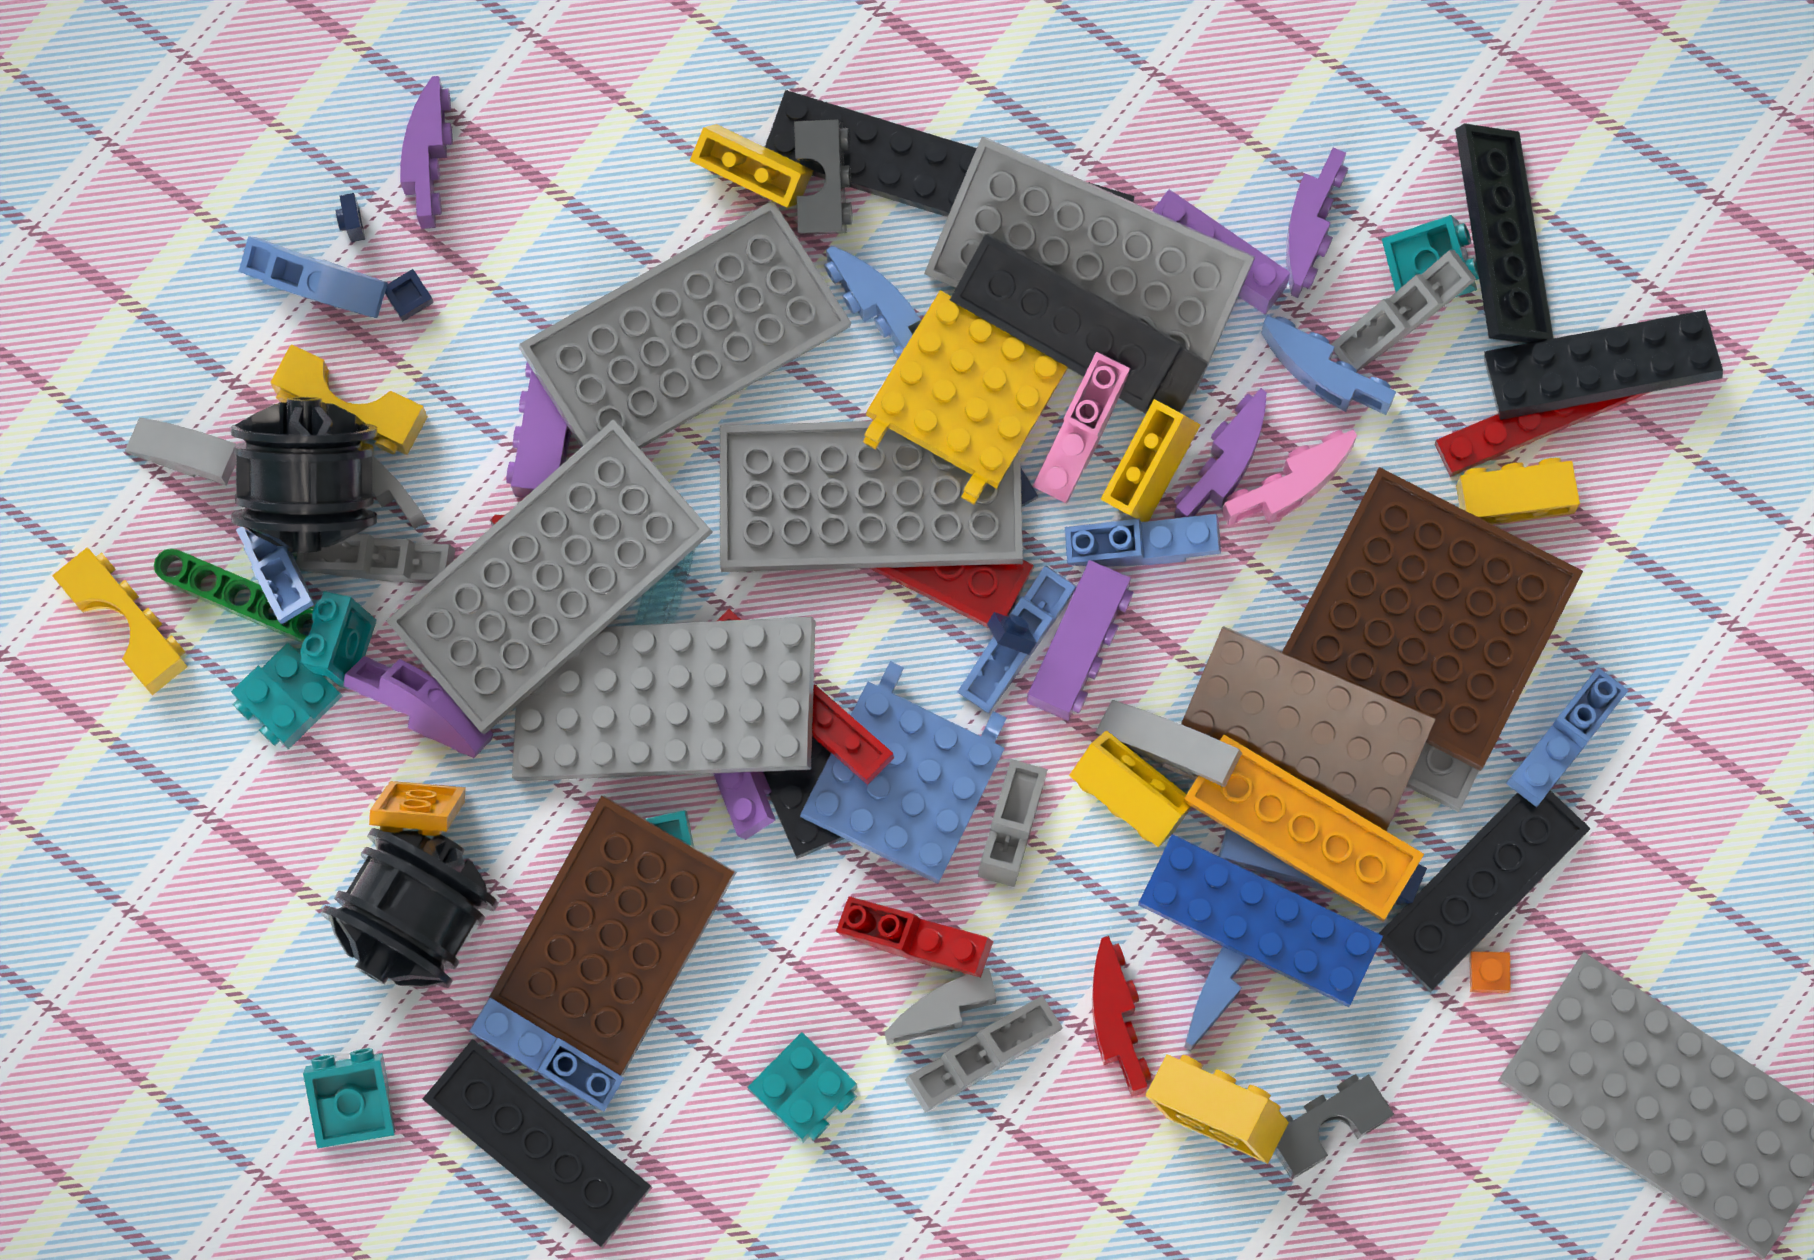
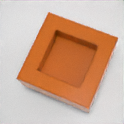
M1471 951L1469 954L1470 992L1509 993L1511 991L1510 952Z

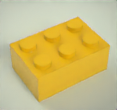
M1166 1054L1145 1096L1167 1119L1268 1164L1289 1123L1280 1113L1281 1106L1269 1099L1271 1095L1254 1085H1249L1247 1089L1235 1084L1237 1080L1223 1071L1216 1069L1214 1074L1202 1070L1203 1065L1189 1056L1182 1055L1179 1060Z

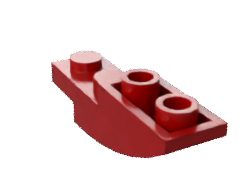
M848 896L835 931L839 935L921 964L952 973L953 971H958L979 978L982 976L994 942L986 936L920 919L917 915L850 896Z
M1108 935L1101 938L1092 981L1093 1026L1103 1066L1115 1061L1119 1062L1131 1097L1146 1092L1148 1087L1146 1081L1152 1078L1145 1058L1138 1059L1133 1044L1138 1043V1039L1132 1022L1124 1023L1123 1020L1124 1017L1134 1014V1003L1139 1002V996L1133 980L1126 981L1121 967L1126 965V961L1119 943L1112 945Z

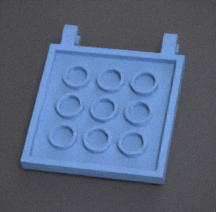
M890 661L878 686L869 681L867 682L851 716L892 751L894 759L867 785L831 753L800 817L939 884L1005 749L995 742L1007 718L993 711L982 735L979 736L893 694L904 667Z

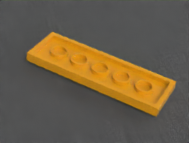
M1223 735L1220 741L1236 747L1242 752L1226 786L1223 787L1198 775L1183 802L1384 922L1424 856V853L1228 736Z

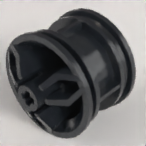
M317 397L287 398V402L273 404L231 426V436L245 441L235 445V504L245 508L234 511L231 514L232 524L243 527L253 535L276 546H284L291 552H318L322 550V547L335 545L377 523V513L364 509L374 503V495L372 494V455L374 454V446L364 443V441L377 436V426L367 424L355 414L335 404L324 403L321 398Z
M371 828L367 837L375 844L376 850L364 847L360 855L365 862L347 892L338 891L334 897L342 907L335 909L325 905L321 915L331 922L333 933L346 955L358 960L354 967L375 981L385 985L389 978L398 986L430 987L439 985L449 988L453 980L445 973L444 966L450 969H456L459 960L455 956L474 925L481 926L486 919L478 909L484 908L489 911H495L499 902L487 892L486 884L473 862L469 859H466V861L463 859L462 855L465 849L449 838L440 834L430 839L425 835L419 834L418 831L384 832Z

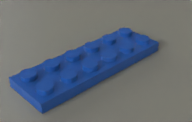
M1173 834L1138 902V906L1347 1007H1350L1383 938L1381 934Z

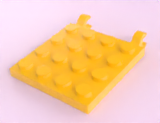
M940 290L867 409L866 416L873 419L864 434L863 443L876 450L888 428L970 473L972 476L966 484L961 498L975 505L986 484L996 489L998 488L1068 367L950 300L951 296Z

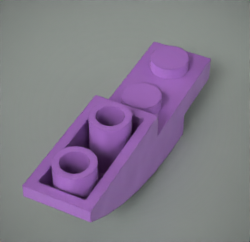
M432 76L422 90L411 113L402 145L400 183L405 196L416 195V213L421 229L436 228L435 215L442 214L440 193H434V180H440L438 158H447V145L453 144L451 123H445V111L451 110L449 88L443 89L439 76Z
M1334 147L1319 178L1304 173L1294 201L1286 241V267L1290 272L1288 283L1291 296L1299 298L1303 287L1311 288L1318 269L1313 267L1317 256L1325 257L1333 239L1332 236L1328 235L1331 222L1326 220L1334 202V199L1329 198V195L1334 186L1341 187L1349 169L1343 166L1346 152Z
M1262 388L1254 396L1248 393L1235 408V412L1238 413L1230 423L1223 421L1211 436V439L1214 440L1211 454L1217 458V461L1213 457L1210 458L1199 471L1198 475L1202 478L1192 488L1187 485L1174 500L1177 504L1174 514L1175 518L1195 516L1209 499L1222 508L1224 503L1227 502V497L1234 493L1246 473L1259 440L1267 392Z
M363 656L345 674L343 686L358 692L362 696L387 705L395 711L408 715L409 722L407 728L422 734L426 738L433 739L455 749L461 754L475 758L492 740L493 733L491 730L485 735L482 734L435 678L401 659L391 667H388Z
M763 771L713 773L738 837L747 840L776 821L766 796L772 791Z

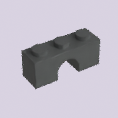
M840 120L794 121L795 159L819 162L823 166L826 175L825 183L819 192L808 196H797L798 233L802 235L847 233V225H852L853 222L851 202L846 203L845 188L851 187L850 165H844V151L850 150L849 128H843V122Z
M1355 1074L1336 1086L1339 1093L1328 1100L1324 1095H1320L1304 1106L1307 1113L1293 1120L1291 1115L1285 1117L1289 1123L1274 1153L1291 1180L1324 1161L1328 1156L1319 1140V1129L1325 1122L1337 1120L1347 1124L1358 1140L1393 1117V1111L1369 1074L1362 1079H1359Z

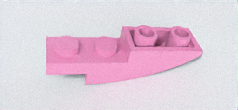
M1099 352L1095 353L1065 414L1064 423L1032 487L1064 503H1068L1083 470L1087 468L1101 439L1131 368Z
M1354 429L1344 434L1342 430L1332 432L1322 439L1323 443L1315 447L1309 448L1308 445H1304L1288 454L1289 458L1286 459L1283 471L1286 476L1282 477L1281 473L1274 474L1264 479L1259 488L1248 492L1247 488H1244L1229 495L1222 511L1228 526L1259 512H1263L1268 524L1306 503L1334 477L1347 459L1357 437Z

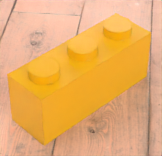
M718 124L703 127L690 158L691 162L786 208L797 205V196L804 195L814 171Z
M1154 399L1100 500L1136 519H1140L1142 522H1148L1201 424Z
M1548 458L1538 462L1539 465L1524 467L1523 463H1510L1502 466L1501 470L1487 472L1486 468L1469 469L1464 472V475H1460L1456 484L1459 508L1492 525L1575 514L1580 501L1573 462H1561L1560 458Z
M1107 730L1089 745L1069 774L1084 792L1095 796L1107 806L1114 816L1125 820L1137 830L1144 840L1152 842L1157 847L1161 846L1175 832L1192 808L1183 802L1187 795L1185 792Z

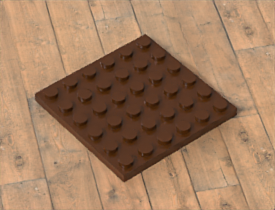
M1379 467L1288 639L1283 652L1435 716V722L1425 743L1481 771L1572 595L1583 570Z

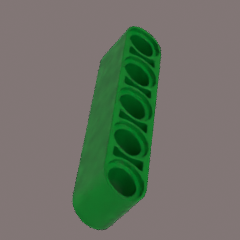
M165 549L155 558V573L170 587L303 643L304 639L308 636L303 634L302 628L307 620L312 619L314 607H310L285 623L280 624L278 620H269L268 614L271 606L260 584L177 549ZM174 561H182L183 567L181 572L176 576L169 577L167 575L168 566ZM208 575H216L217 581L214 588L209 591H202V580ZM244 589L250 590L251 596L249 601L242 606L235 605L234 600L237 593Z

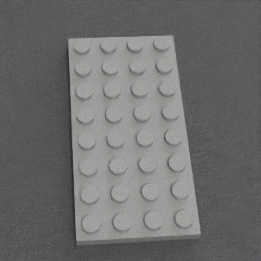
M981 137L924 274L956 288L984 235L988 233L1183 344L1182 347L1210 362L1255 260V256L989 138ZM1204 374L1192 392L1193 395L1196 394Z
M770 201L519 344V350L580 447H583L614 419L641 449L850 328L852 323L775 202Z
M613 419L389 617L386 622L477 729L485 735L710 536L713 531Z
M872 421L720 425L721 572L1023 564L1020 451L998 488L996 489L986 484L975 505L961 498L964 493L963 490L972 476L970 473L889 428L876 450L863 443L864 434Z
M813 617L606 627L516 706L512 778L516 781L810 770L816 621Z
M1585 952L1581 954L1498 1079L1503 1085L1760 1259H1764L1814 1183V1105Z

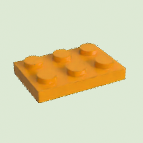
M390 781L370 809L369 825L380 826V830L384 832H401L403 828L418 829V833L422 835H440L442 831L447 832L465 803L466 787Z

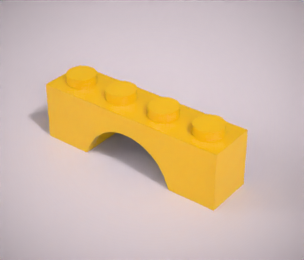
M292 344L289 346L270 381L272 388L277 394L276 399L280 402H287V398L317 397L321 398L324 403L335 404L355 414L367 424L377 426V436L371 439L376 441L375 445L390 454H395L396 451L408 455L428 418L423 405L393 391H389L378 400L366 404H352L339 399L329 389V369L324 359Z
M87 547L55 572L52 577L82 612L94 609H110L126 617L130 627V641L122 660L153 696L188 667L181 659V656L186 652L172 635L165 639L157 629L163 624L149 608L142 612L134 603L139 596L127 581L124 580L118 584L112 577L111 573L116 569L101 552L95 556Z

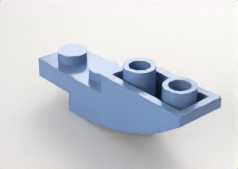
M248 236L238 270L240 273L260 279L262 283L373 318H378L388 284V282L330 261L315 259Z
M834 246L826 249L828 263L824 264V267L834 284L840 282L846 293L842 296L848 309L852 314L858 312L864 322L877 315L874 318L875 324L884 338L890 336L896 347L892 350L898 360L920 324L921 319L899 290L881 273L854 255Z
M1269 315L1266 316L1261 334L1282 365L1305 387L1326 402L1345 412L1351 401L1355 400L1387 415L1396 391L1390 389L1391 386L1386 381L1377 377L1369 379L1356 373V368L1346 362L1337 361L1335 363L1331 361L1335 346L1330 345L1329 340L1324 336L1314 332L1307 334L1298 330L1293 322L1284 317L1277 316L1273 318Z
M1217 514L1141 522L1140 519L1065 527L1068 565L1087 566L1089 560L1103 566L1167 564L1186 562V558L1221 554L1219 518Z
M1598 667L1506 784L1537 807L1629 690Z
M492 998L487 1000L469 1030L470 1033L500 1050L501 1053L603 1112L624 1080V1077L560 1038L552 1036Z

